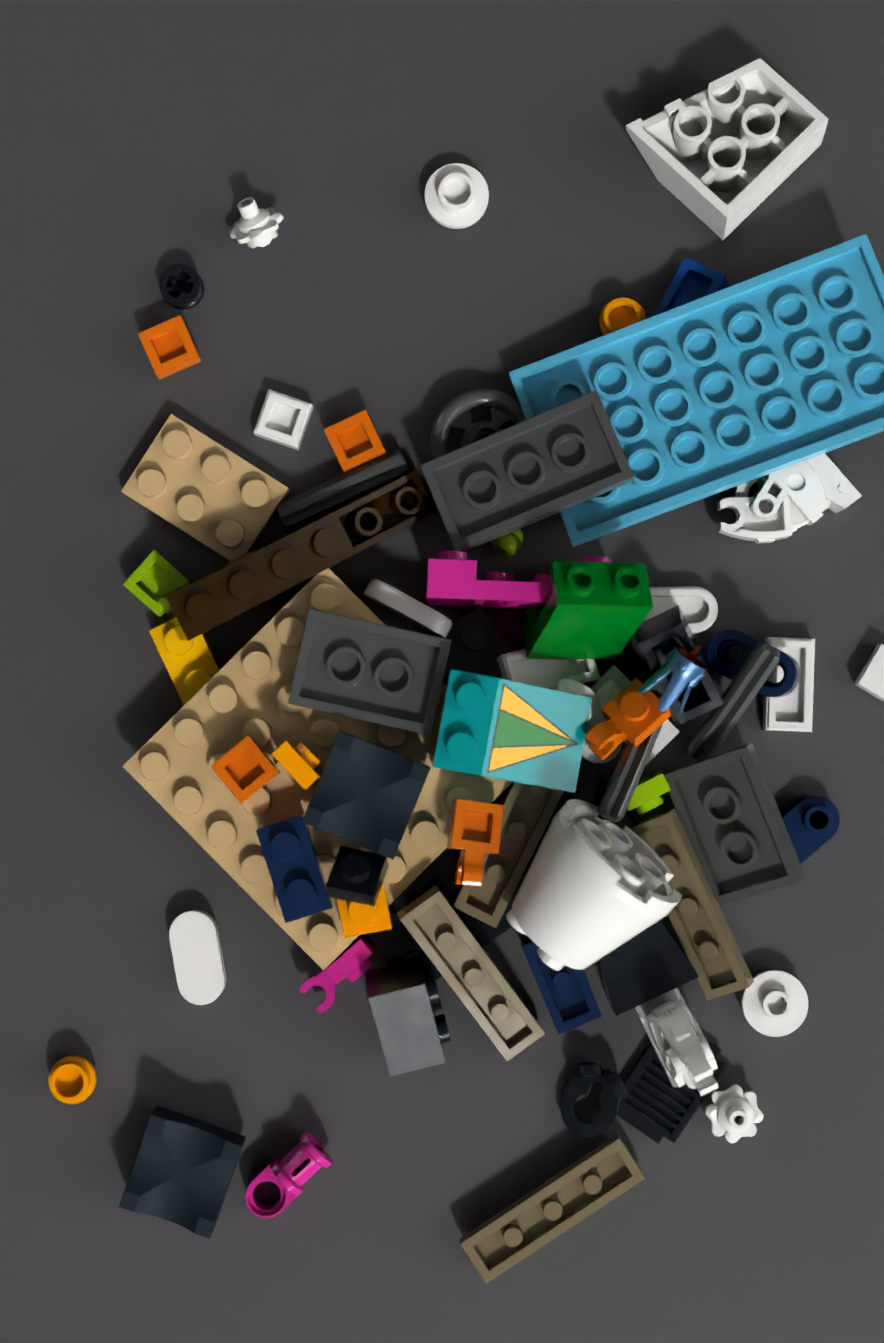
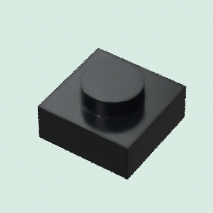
M340 846L326 884L327 896L375 906L388 869L387 857L378 853Z

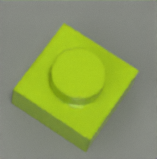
M153 550L125 581L123 586L157 616L161 617L165 611L158 597L190 582V580L157 551Z
M655 772L639 780L626 811L636 809L638 815L664 803L661 795L671 789L663 773Z

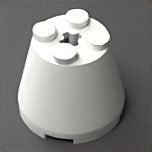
M579 799L568 800L554 816L513 901L512 909L506 915L508 922L515 930L527 935L539 947L537 953L540 959L556 971H560L564 965L577 970L587 968L667 916L682 898V895L675 889L672 891L668 884L674 876L673 873L647 843L626 825L621 829L611 821L601 820L597 817L599 815L597 806Z

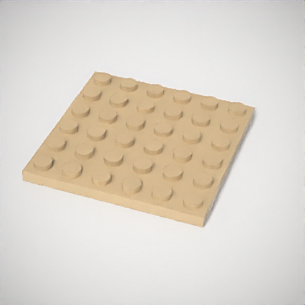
M329 568L316 574L122 766L323 971L359 935L344 938L336 898H331L333 904L331 909L285 923L256 830L303 814L305 815L319 780L309 789L304 790L272 755L282 743L288 740L297 746L303 741L321 760L322 763L316 767L321 774L339 730L431 767L394 859L387 857L388 869L384 883L388 905L447 848L452 800L462 799L492 803L512 783V781L433 767L447 686L443 682L431 735L288 704L309 609L385 625ZM251 735L281 773L247 801L240 804L212 769L211 765L245 737ZM307 825L326 884L340 846L376 853L351 841Z

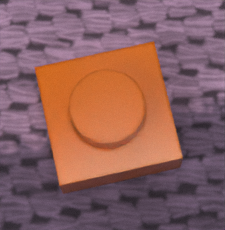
M181 315L138 333L159 380L202 362Z
M366 410L324 429L344 473L386 454Z
M251 735L245 737L211 765L212 769L240 804L247 801L281 773Z

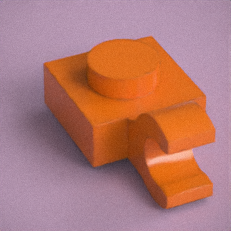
M637 678L601 709L603 717L607 721L594 726L585 736L591 743L588 746L589 749L601 760L606 759L625 739H628L637 747L671 716L669 708L664 712L658 709L660 699L650 690L643 694L638 692V689L643 684Z
M462 799L452 800L447 848L461 850L455 871V884L473 887L481 886L484 853L499 854L504 805Z

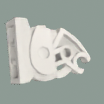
M824 453L736 486L734 497L724 498L717 503V511H721L724 508L732 509L736 513V521L734 524L720 522L718 524V532L737 539L755 541L756 543H772L775 540L786 539L792 536V533L797 531V528L806 524L810 526L824 515L822 512L827 508L838 513L846 509L862 495ZM756 482L759 485L753 497H748L750 487Z
M678 988L635 1007L673 1088L686 1084L691 1089H697L701 1096L719 1088L713 1077V1071L718 1069L715 1057Z

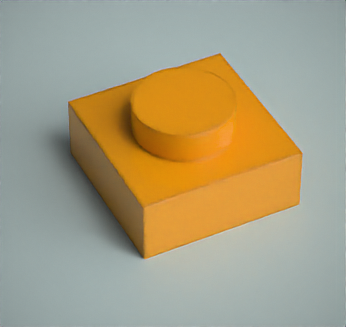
M286 740L272 753L274 758L304 790L313 786L322 775L316 769L322 763L321 760L303 741L295 746L291 741Z
M384 881L375 906L337 899L344 938L392 929Z

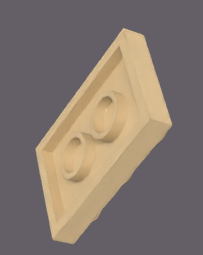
M170 414L121 492L231 561L254 548L276 514L277 506L285 500L290 489L189 424Z

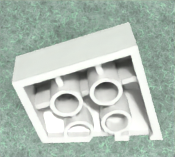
M759 58L709 83L707 89L683 101L679 98L665 105L664 111L644 121L639 118L627 124L626 131L656 179L724 240L822 144L829 119Z

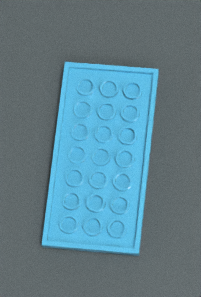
M867 234L509 372L526 420L597 390L634 475V481L560 512L572 546L575 547L884 431V275Z

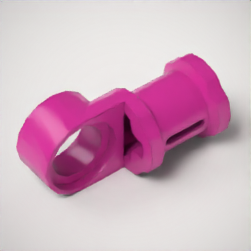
M304 1131L299 1136L300 1142L283 1159H275L264 1170L257 1172L250 1179L245 1200L250 1212L257 1217L266 1219L281 1213L304 1191L302 1185L322 1166L328 1168L333 1163V1159L325 1147L308 1131ZM270 1181L279 1187L281 1198L277 1203L265 1206L257 1202L254 1197V1189L261 1182Z

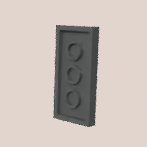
M597 390L420 465L455 551L462 552L471 550L634 481V475Z

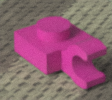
M364 934L360 935L324 971L321 970L319 973L309 976L300 987L301 993H306L313 986L322 987L326 992V998L317 1005L316 1010L319 1013L328 1010L336 997V985L346 977L351 983L354 982L373 965L368 957L373 954L375 947Z

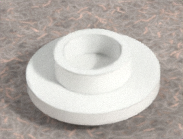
M452 163L440 167L431 175L425 187V205L430 216L437 223L447 228L462 229L475 224L484 215L488 206L489 190L484 177L475 168L466 164Z
M766 970L756 974L753 977L754 982L749 988L744 989L742 993L741 1007L745 1019L756 1031L766 1036L781 1037L794 1032L804 1022L808 1012V996L805 988L797 978L782 970Z

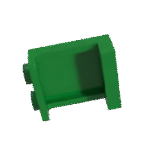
M554 561L550 567L552 594L544 608H526L521 616L526 658L616 660L653 608L646 565L643 563Z

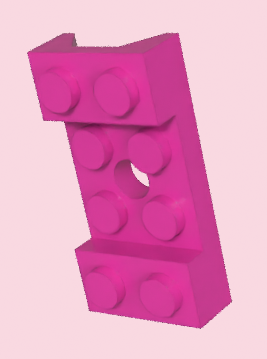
M439 551L438 559L428 558L427 606L474 608L481 606L482 608L525 610L526 608H544L552 594L550 574H535L531 582L514 581V573L487 572L484 580H476L477 560H467V552ZM583 557V562H612V558Z

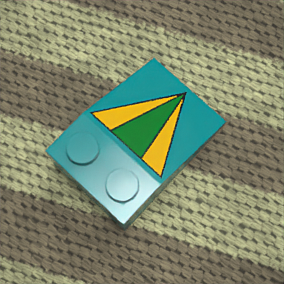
M451 669L433 767L575 793L592 698Z

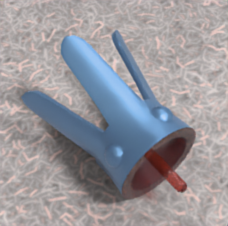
M696 645L691 653L682 647L675 646L673 651L668 653L666 663L638 689V692L646 693L669 673L673 672L674 674L658 702V709L662 712L668 710L687 686L677 712V716L680 718L691 688H694L704 676V671L707 669L706 665L695 656L701 646Z

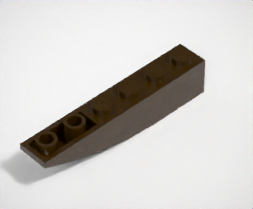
M414 470L158 597L178 638L189 641L436 513V510L417 471Z

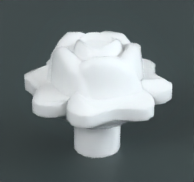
M253 197L245 198L237 204L242 216L234 223V228L229 232L230 237L237 239L239 244L246 243L248 247L253 249L257 246L265 247L269 245L271 240L278 236V224L284 219L282 213L275 212L273 207L267 209L258 208Z
M733 1084L724 1091H714L711 1095L714 1104H710L705 1108V1114L711 1120L712 1133L718 1137L725 1134L726 1140L732 1144L736 1143L741 1137L755 1136L757 1132L755 1124L760 1123L764 1116L757 1107L756 1094L752 1091H745L743 1093L742 1088L738 1084Z

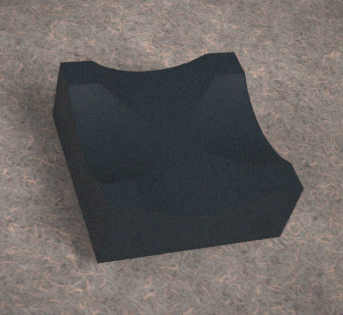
M339 730L302 823L394 859L431 767Z
M157 1106L150 1115L119 1207L171 1221L195 1234L210 1239L246 1136Z

